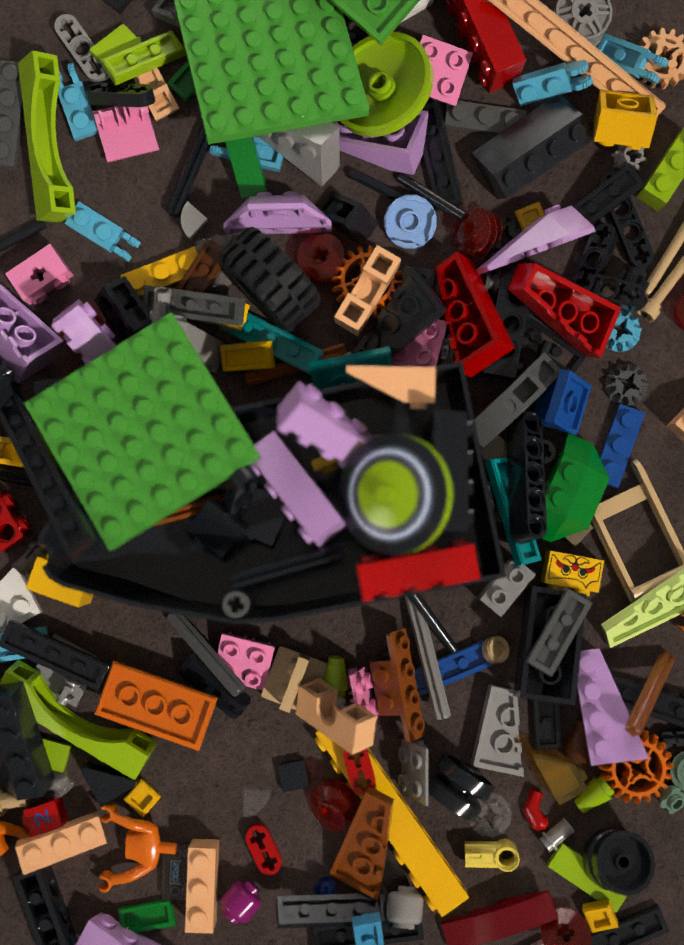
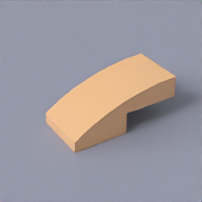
M158 68L133 78L136 84H148L153 87L156 101L148 107L156 121L179 110Z

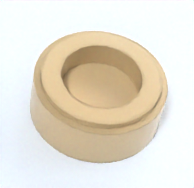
M501 636L488 637L482 644V654L485 660L491 664L503 663L509 656V645Z

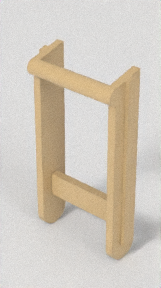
M637 459L631 461L630 465L639 485L599 503L591 521L630 603L636 601L684 568V550L645 469ZM647 499L679 567L634 587L603 520Z

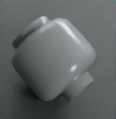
M398 886V891H392L388 894L386 917L390 922H393L392 927L415 929V925L422 922L424 899L420 894L414 893L415 887Z

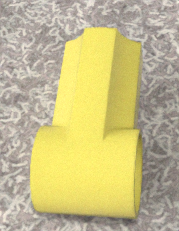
M500 839L499 841H464L465 867L499 868L502 871L510 872L519 865L520 858L517 847L510 839ZM509 850L513 852V855L509 859H502L499 857L500 853Z

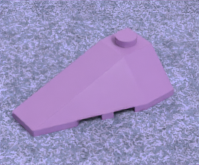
M421 110L414 120L405 127L391 134L378 137L357 135L344 127L340 121L331 122L340 126V151L390 171L414 175L423 155L428 111Z
M560 204L544 210L545 216L533 221L481 265L476 272L480 275L595 232L594 226L572 205L561 209Z

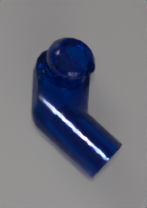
M329 876L321 877L313 888V894H331L335 889V881Z

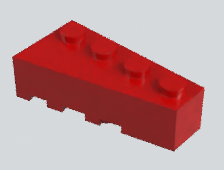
M456 252L436 267L441 299L444 300L445 307L448 310L444 316L446 323L449 324L451 334L449 342L450 348L454 350L455 361L453 363L463 361L465 375L473 377L515 347L480 275L476 272L477 268L474 262Z
M536 263L518 264L508 290L573 348L586 357L601 358L621 307Z
M466 539L448 541L449 547L437 549V544H430L420 549V552L391 555V557L379 559V554L361 557L362 562L356 563L363 602L374 600L373 596L380 595V597H392L400 595L406 590H410V592L423 591L433 588L434 585L448 586L480 579L474 544H466Z

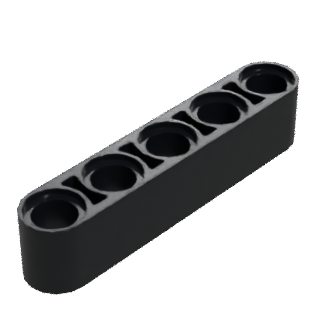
M530 410L519 415L506 427L509 531L512 540L519 545L540 539L547 533L543 424L540 416Z

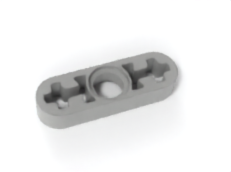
M70 14L59 16L55 21V31L88 79L93 83L106 82L109 79V75L101 68L102 64L90 52L84 56L76 54V49L80 44H87L90 48L94 46L77 19ZM67 23L71 26L76 37L71 38L69 33L64 30V24ZM93 59L95 64L101 68V75L93 73L94 70L89 61Z

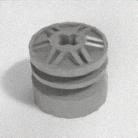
M558 0L554 9L556 15L596 47L612 20L613 9L610 0Z

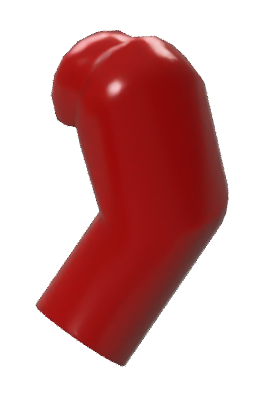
M531 788L523 808V813L532 829L536 831L545 830L548 827V818L544 817L539 809L544 793Z

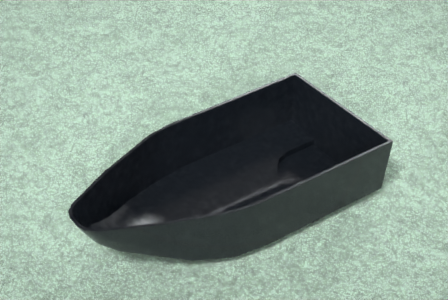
M463 361L436 366L435 403L427 404V409H410V403H402L362 381L321 389L319 392L328 403L335 402L344 410V415L351 420L355 418L361 421L366 426L367 432L373 436L375 434H406L419 438L429 444V415L434 409L467 412V420H472L473 425L472 437H467L468 449L473 451V465L468 466V478H473V496H468V508L473 507L474 522L473 525H469V531L440 532L430 544H437V549L449 547L448 541L466 539V544L473 543L480 579L448 586L434 585L433 588L423 591L410 592V590H406L404 593L392 597H380V595L373 596L374 600L363 602L356 563L362 562L361 557L379 554V559L389 558L391 555L381 554L367 548L352 535L347 526L320 547L314 541L308 544L298 531L302 525L296 518L291 521L287 515L283 519L272 546L254 538L249 540L247 535L241 534L222 558L209 547L203 546L201 541L186 529L195 516L150 527L111 551L106 546L79 498L76 500L98 542L76 559L67 556L49 520L39 534L38 545L43 546L49 554L48 562L42 568L49 579L63 587L139 608L231 624L277 622L505 578L506 574ZM285 397L232 407L233 412L254 445L273 431L277 434L344 521L339 504V483L343 468L337 463L338 469L324 475L321 474V471L315 473L311 462L321 457L315 445L310 443L306 447L297 441L298 436L294 432L289 431L287 434H284L278 430V406ZM263 474L259 476L256 487L268 492L264 486L268 481ZM229 479L197 499L216 494L225 495ZM335 543H340L342 547L343 557L341 559L238 588H233L230 582L229 575L236 571ZM233 591L246 593L250 600L248 612L239 618L228 616L223 609L225 596ZM234 596V600L230 598L229 604L233 606L232 611L238 612L239 608L244 609V604L240 602L241 597Z

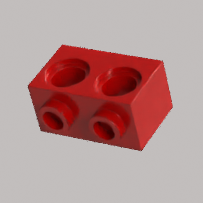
M0 490V553L6 552L31 536L28 532L30 529L28 521L24 516H19L14 509L17 504L13 496L9 492L5 493ZM8 525H11L14 529V535L11 539H8L5 535V528Z

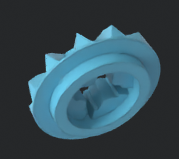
M621 310L614 325L619 326L625 321L624 330L628 334H622L616 340L617 330L613 328L606 345L608 349L615 352L627 351L633 348L640 340L642 328L638 322V317H635L630 311Z

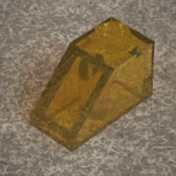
M534 749L528 751L559 805L588 790L584 782L588 778L580 764L575 766L570 759Z

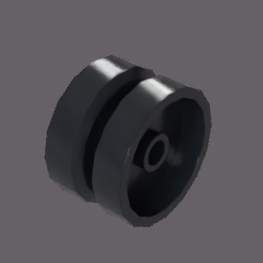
M443 753L436 764L442 775H429L428 793L447 809L473 822L482 810L477 799L488 800L495 790V786L469 764L453 755Z
M614 828L601 829L591 835L584 846L582 857L584 870L589 879L601 889L625 896L635 895L647 888L654 877L655 859L653 851L647 841L637 833Z

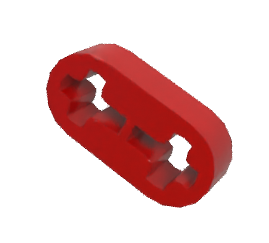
M344 749V762L351 787L356 794L365 795L369 786L375 788L376 785L368 749L361 750L364 753L360 755L361 764L356 765L354 757L348 756L351 753ZM363 770L365 778L371 779L367 782V787L362 788L361 784L355 783L359 780L358 771Z
M254 823L246 832V843L261 873L274 875L281 868V853L270 829L263 823ZM254 830H257L258 833L264 832L265 835L262 838L264 846L261 847L257 839H251L254 835ZM265 851H267L270 858H276L272 868L269 864H263L266 858Z

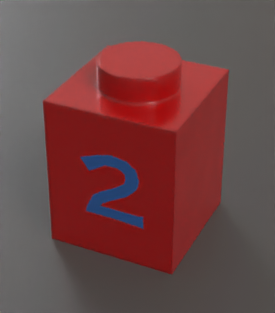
M61 794L30 804V806L23 810L24 814L22 815L23 825L26 830H29L31 837L61 828L69 820Z

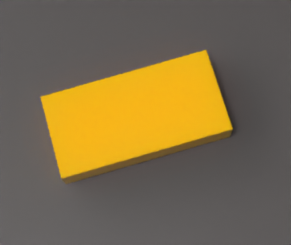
M272 340L219 345L223 372L271 369L275 367Z

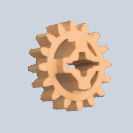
M661 28L658 34L652 30L647 38L643 37L639 43L641 47L650 49L652 53L665 59L669 58L666 68L659 67L650 61L647 62L644 70L654 72L660 77L658 83L661 84L662 89H665L669 83L674 87L679 80L682 81L684 79V44L682 42L684 35L682 34L678 38L675 37L674 29L669 34H666L664 28ZM679 58V66H678V69H677L676 67H677L678 63H677L676 59ZM651 83V88H654L657 84Z

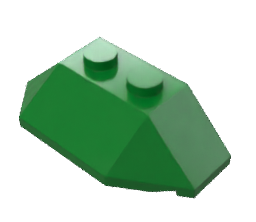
M570 433L566 434L545 483L547 533L541 539L548 542H553L589 528L610 479L593 443Z

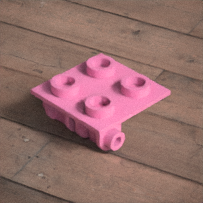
M422 35L420 44L427 52L434 72L430 98L456 106L473 53Z
M114 106L93 111L107 162L159 150L148 114V106Z
M438 319L392 358L393 366L436 367L448 327L446 321Z
M232 632L228 634L222 633L218 655L245 686L263 691L276 646L271 645L269 641L265 643L255 641V638H252V640L247 639L248 636L242 638L232 634Z
M368 665L363 666L359 670L357 667L347 669L348 689L352 688V690L348 691V695H353V698L349 699L350 703H358L376 716L379 715L376 699L373 696L372 688L374 686Z

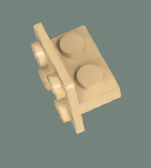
M280 646L261 696L281 704L279 709L290 713L291 708L296 710L299 685L318 678L323 680L327 663Z

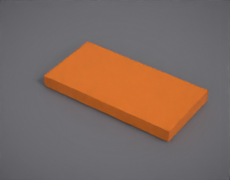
M115 660L110 668L94 714L199 751L218 696Z

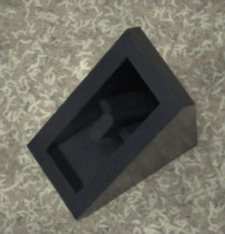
M88 762L81 772L100 806L105 805L135 787L141 776L138 775L133 780L114 768Z

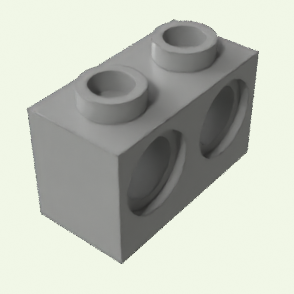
M512 556L504 563L506 577L490 580L476 597L500 617H502L536 575L525 565L515 567Z

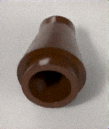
M575 721L574 728L563 749L565 750L564 757L586 763L589 753L584 725L581 721Z

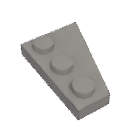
M488 684L470 764L473 767L524 777V769L521 764L522 744L519 740L518 728L520 724L518 697L513 696L514 689Z

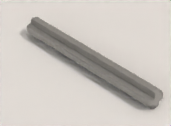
M406 596L405 600L435 719L449 718L451 713L428 623L410 598Z

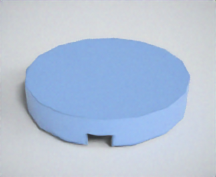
M404 195L388 206L384 216V228L388 237L395 245L405 249H416L425 245L433 237L437 228V216L433 206L425 198L418 195Z

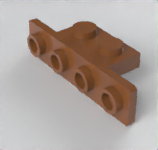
M400 628L386 633L390 659L373 660L369 664L379 716L401 715L405 741L413 742L425 735V723L421 713L420 696L417 691L414 675L415 669L412 664L409 648L410 642L406 629Z

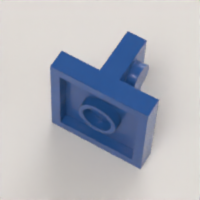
M560 369L558 377L537 398L534 412L540 416L544 427L559 429L565 434L570 433L577 436L592 386L572 371Z

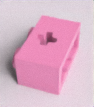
M51 244L5 273L22 300L29 305L43 302L48 297L47 293L55 288L57 290L64 288L70 283L69 279L74 276L58 251ZM41 272L44 273V274H43V277H44V280H43V281H39V279H40L39 274H40Z

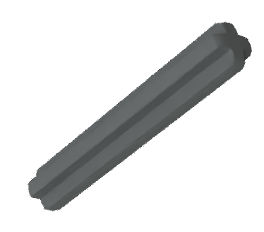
M170 613L167 616L169 624L232 696L235 697L244 690L245 684L184 615Z

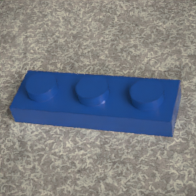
M618 404L599 456L610 478L607 485L614 488H619L645 412L623 404Z

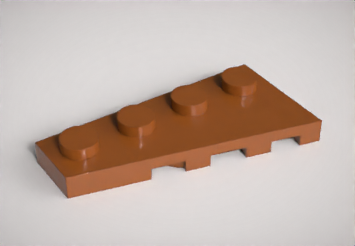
M369 786L329 875L378 900L382 889L394 799Z

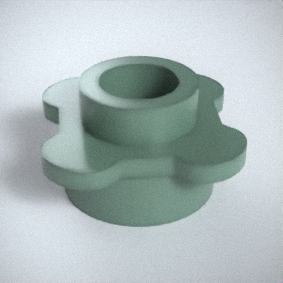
M669 785L668 789H663L660 792L659 806L666 808L669 814H674L684 806V792H681L678 786Z

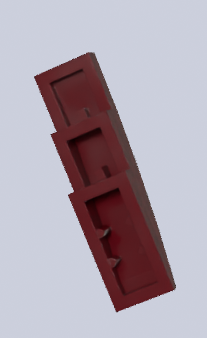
M545 890L505 898L497 901L496 905L477 908L470 911L468 915L444 920L441 923V928L447 945H479L558 919V913L550 891Z

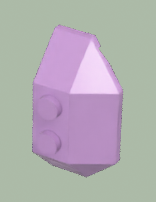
M293 191L284 192L283 195L259 192L256 196H249L224 222L226 235H239L248 227L258 228L265 234L332 233L331 220L305 195H299L298 192Z

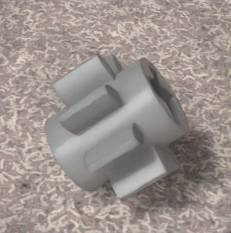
M618 144L619 150L611 153L615 163L612 166L613 168L618 167L621 169L630 163L637 172L640 170L638 164L647 161L643 157V150L645 148L633 150L625 145Z

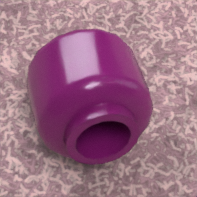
M239 880L235 881L221 898L223 907L221 912L234 924L249 922L262 904L261 898L258 895L260 889L250 880H247L246 883Z

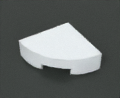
M187 201L182 209L181 225L186 236L191 240L208 222V219Z

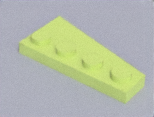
M684 568L601 624L604 638L610 648L684 613Z

